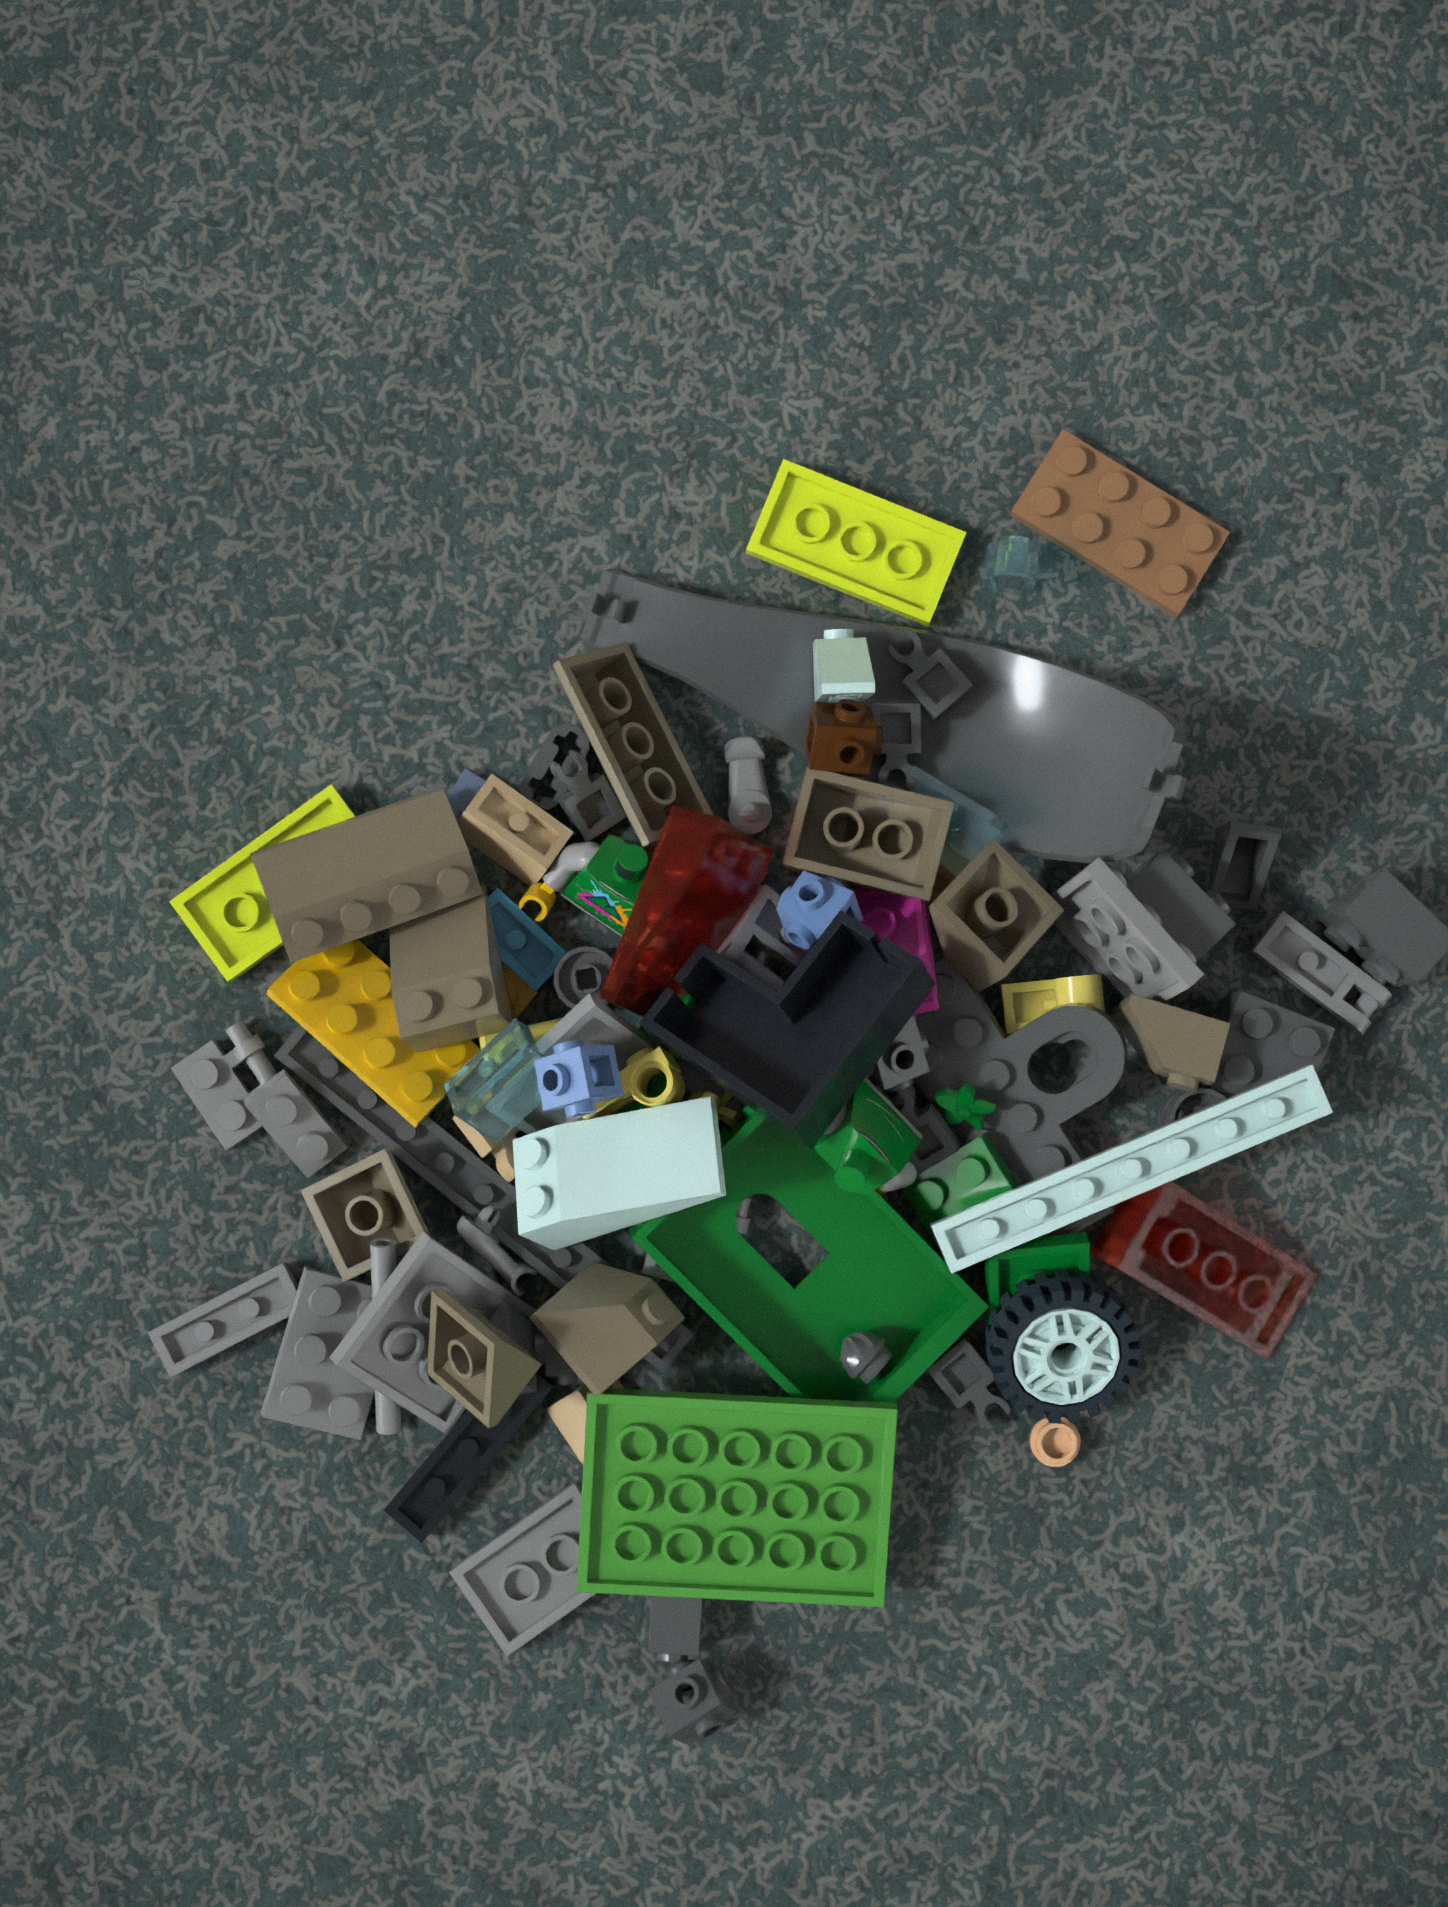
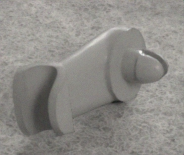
M737 737L729 740L724 748L726 763H729L728 816L730 823L736 830L745 834H755L766 828L772 817V807L762 760H765L764 744L755 737Z
M487 1206L480 1211L475 1220L462 1215L457 1223V1230L460 1236L504 1277L517 1296H522L525 1293V1289L516 1282L518 1277L525 1273L536 1276L538 1271L522 1258H512L498 1244L499 1240L490 1233L499 1221L500 1211L498 1209L493 1211L494 1206Z

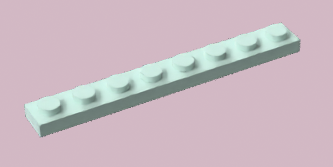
M1306 1065L930 1225L951 1273H954L1329 1115L1333 1111L1313 1065Z

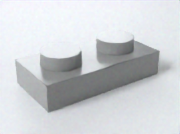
M285 1069L244 1099L246 1108L307 1178L311 1177L348 1148L342 1136Z

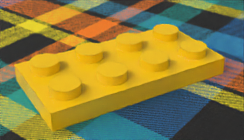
M358 939L295 961L267 990L266 995L415 1128L483 1057L481 1049L471 1040L419 1053L400 1039L391 991V969Z

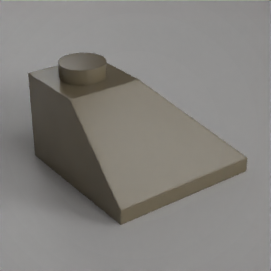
M994 838L980 850L929 906L943 956L978 992L1005 978L1064 911Z
M1130 994L1112 1008L1110 1017L1120 1027L1124 1037L1155 1074L1168 1077L1167 1085L1187 1092H1197L1198 1087L1204 1088L1215 1082L1230 1023L1134 994Z
M591 1262L529 1317L595 1397L605 1391L648 1354L685 1319L683 1314L652 1278L596 1262Z

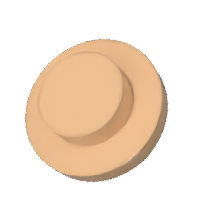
M1061 1416L1060 1424L1049 1423L1046 1417L1040 1419L1031 1430L1029 1443L1032 1453L1041 1463L1051 1467H1061L1070 1463L1077 1456L1081 1440L1076 1426L1070 1423L1067 1418Z

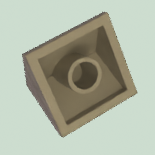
M389 1147L300 1190L343 1282L371 1269L370 1242L377 1238L394 1239L396 1241V1254L399 1256L410 1250L422 1232L430 1236Z
M442 1288L432 1290L427 1374L485 1426L491 1428L500 1422L542 1364L479 1311Z

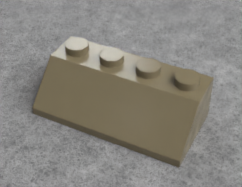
M627 642L560 659L553 664L569 702L642 848L647 854L678 843L715 820Z
M442 786L250 853L290 963L483 894L468 847Z

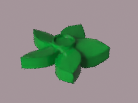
M968 1084L962 1086L959 1091L953 1089L938 1090L934 1097L937 1103L947 1110L945 1113L946 1123L958 1124L963 1119H966L979 1131H982L984 1125L982 1114L992 1113L996 1107L991 1102L974 1100L976 1091Z

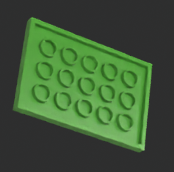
M588 1388L577 1592L884 1607L898 1412L896 1403L607 1388L595 1397Z

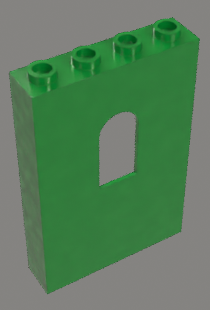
M743 1103L739 1108V1112L743 1116L729 1130L724 1125L719 1128L726 1196L632 1225L628 1229L631 1238L790 1397L894 1403L989 1306L956 1272H950L947 1263L875 1190L867 1195H859L857 1192L842 1190L835 1183L834 1176L836 1171L816 1152L815 1147L812 1150ZM754 1194H767L774 1197L829 1252L795 1288L738 1232L735 1224V1214L740 1203L747 1197ZM863 1330L883 1337L886 1340L883 1345L893 1353L885 1366L868 1384L863 1382L858 1376L852 1379L840 1360L843 1340L848 1335Z

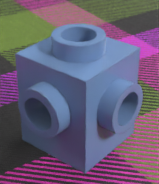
M804 870L793 886H789L782 893L776 908L785 930V936L794 945L802 949H809L815 944L840 910L861 923L864 920L854 891L845 888L841 882L833 877L823 876L821 878Z
M583 1040L567 1041L554 1045V1054L534 1060L543 1111L565 1110L566 1118L581 1117L596 1113V1103L623 1096L614 1045L584 1046Z

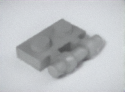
M243 1021L235 1023L226 1030V1033L236 1046L226 1055L217 1041L211 1040L171 1067V1070L225 1151L231 1150L263 1128L246 1108L244 1099L278 1074L262 1051L266 1046L258 1034L252 1036ZM245 1062L260 1082V1085L251 1092L235 1070Z

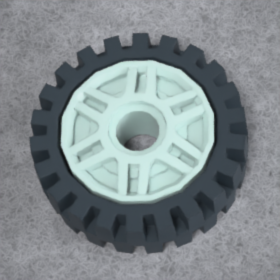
M1054 1269V1278L1048 1279L1045 1271L1034 1274L1036 1283L1030 1286L1025 1279L1015 1284L1016 1295H1012L1007 1291L1000 1298L1002 1308H993L990 1314L992 1325H987L985 1331L987 1342L985 1343L988 1363L1001 1394L1006 1400L1010 1399L1012 1406L1019 1412L1026 1409L1030 1418L1039 1421L1044 1413L1049 1423L1060 1424L1062 1414H1066L1070 1423L1081 1421L1080 1411L1087 1410L1090 1418L1101 1414L1098 1404L1101 1402L1108 1408H1111L1118 1402L1115 1391L1117 1390L1125 1394L1131 1387L1128 1376L1136 1378L1139 1369L1136 1359H1141V1347L1138 1341L1140 1338L1135 1322L1118 1292L1112 1286L1108 1288L1105 1281L1101 1278L1094 1276L1090 1280L1086 1272L1075 1270L1073 1277H1070L1066 1269ZM1061 1343H1071L1064 1349L1054 1350Z

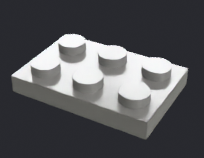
M589 993L486 1089L481 1096L488 1109L526 1134H531L554 1125L586 1120L582 1116L566 1118L565 1110L543 1111L534 1060L554 1054L553 1046L556 1044L583 1040L584 1046L614 1045L620 1072L628 1067L626 1061L638 1051L647 1047H652L655 1050L658 1047L653 1039Z
M304 1266L261 1409L263 1418L361 1440L375 1390L336 1366L329 1357L372 1301L371 1283L352 1278L343 1282L340 1275Z
M576 1481L452 1567L449 1571L506 1657L596 1594L577 1592L582 1490Z

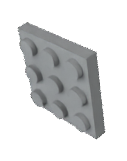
M1100 857L1050 894L1064 909L1062 914L1054 921V924L1122 1000L1130 994L1163 1003L1189 989L1204 975L1197 967L1196 958L1190 949L1172 939L1161 926L1162 922L1156 911L1149 905L1140 903L1127 888V882L1122 873L1114 866L1106 864Z
M422 1232L329 1358L342 1370L447 1435L466 1408L427 1374L431 1291L442 1288L479 1311L489 1320L503 1302L528 1318L537 1310L440 1242Z

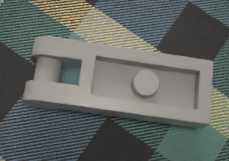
M1284 911L1276 915L1249 951L1338 1018L1343 1025L1361 1036L1371 1025L1369 1018L1376 1008H1383L1392 997V994L1384 986ZM1352 986L1361 994L1353 1007L1343 1000Z

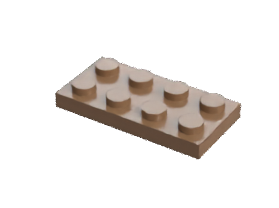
M1064 429L1060 432L1009 516L1174 618L1180 614L1230 534L1225 528Z

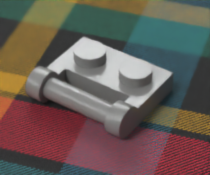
M765 884L756 887L730 934L718 946L716 952L778 992L786 981L744 951L749 941H752L792 972L812 947L802 949L787 939L776 909L781 895Z

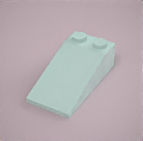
M711 1096L554 1125L513 1140L519 1235L552 1250L570 1246L726 1196L716 1099Z

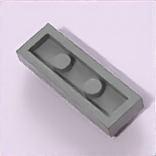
M284 1262L147 1332L169 1377L289 1317L298 1284L287 1262Z

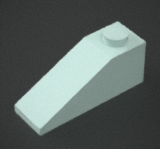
M854 629L824 630V639H815L813 642L815 702L866 701L875 693V679L866 637L854 638Z

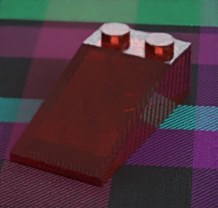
M672 805L599 998L642 1018L666 987L673 990L682 1000L686 993L673 978L701 942L717 952L756 897L761 881L767 874L773 850L720 817Z
M1172 1181L1120 1202L1090 1254L1267 1360L1318 1274Z

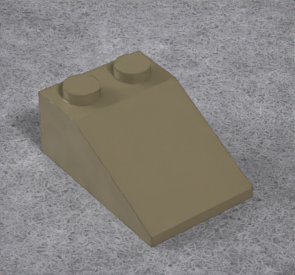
M807 766L782 865L786 871L801 874L804 870L821 878L823 876L833 877L844 885L930 902L955 803L833 772L810 770Z
M484 885L480 886L482 895L389 928L391 991L400 1039L417 1053L514 1028L487 889Z

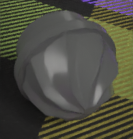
M863 1330L848 1335L843 1340L840 1360L852 1379L858 1376L863 1382L868 1384L891 1358L893 1353L883 1345L886 1341L883 1337Z

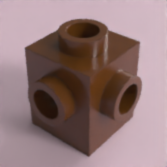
M841 700L837 704L812 701L804 742L809 769L828 771L845 776H851L854 773L869 775L872 757L880 756L883 745L882 726H876L872 708L853 700Z

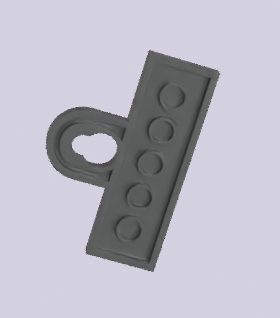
M945 957L936 962L934 966L939 1010L914 1015L916 1024L922 1029L928 1041L929 1052L925 1056L930 1072L915 1077L914 1081L928 1103H932L944 1120L947 1110L942 1108L934 1098L938 1090L953 1089L959 1091L962 1086L968 1084L976 1091L974 1100H984L996 1105L994 1112L982 1114L984 1118L982 1131L976 1129L966 1119H963L958 1124H948L960 1140V1146L986 1132L1018 1186L1085 1159L1063 1122L1106 1097L1122 1078L1127 1063V1045L1117 1023L1107 1013L1094 1006L1082 1003H1069L1047 1011L1007 1036L980 993ZM1072 1039H1079L1089 1046L1091 1051L1089 1063L1079 1070L1076 1081L1070 1087L1063 1090H1049L1041 1086L1034 1079L1031 1071V1059L1034 1052L1042 1045L1047 1043L1063 1044ZM1116 1205L1042 1236L1077 1233L1113 1212Z

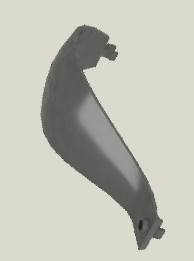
M614 569L604 570L597 592H592L586 609L589 614L580 637L583 645L594 649H601L627 642L637 663L653 667L682 680L729 707L805 756L804 742L812 701H815L814 640L824 639V630L854 629V638L866 637L875 679V693L866 701L859 703L864 706H869L870 704L919 703L902 684V680L912 672L909 668L895 663L890 657L888 647L892 645L900 655L911 654L914 650V644L905 636V632L907 630L915 632L921 640L923 652L928 657L941 648L973 684V689L936 721L921 706V753L907 754V762L915 771V785L913 789H905L904 773L898 769H893L887 775V786L954 802L948 831L985 844L994 838L1006 850L1052 860L1092 863L1100 857L1104 862L1120 861L1144 850L1166 800L1174 799L1181 801L1188 782L1187 778L1176 774L1185 743L1186 729L1172 714L1148 699L1111 682L1016 650L954 635L899 625L707 597L675 589ZM880 754L879 757H872L869 775L854 773L849 777L877 783V772L885 763V755Z

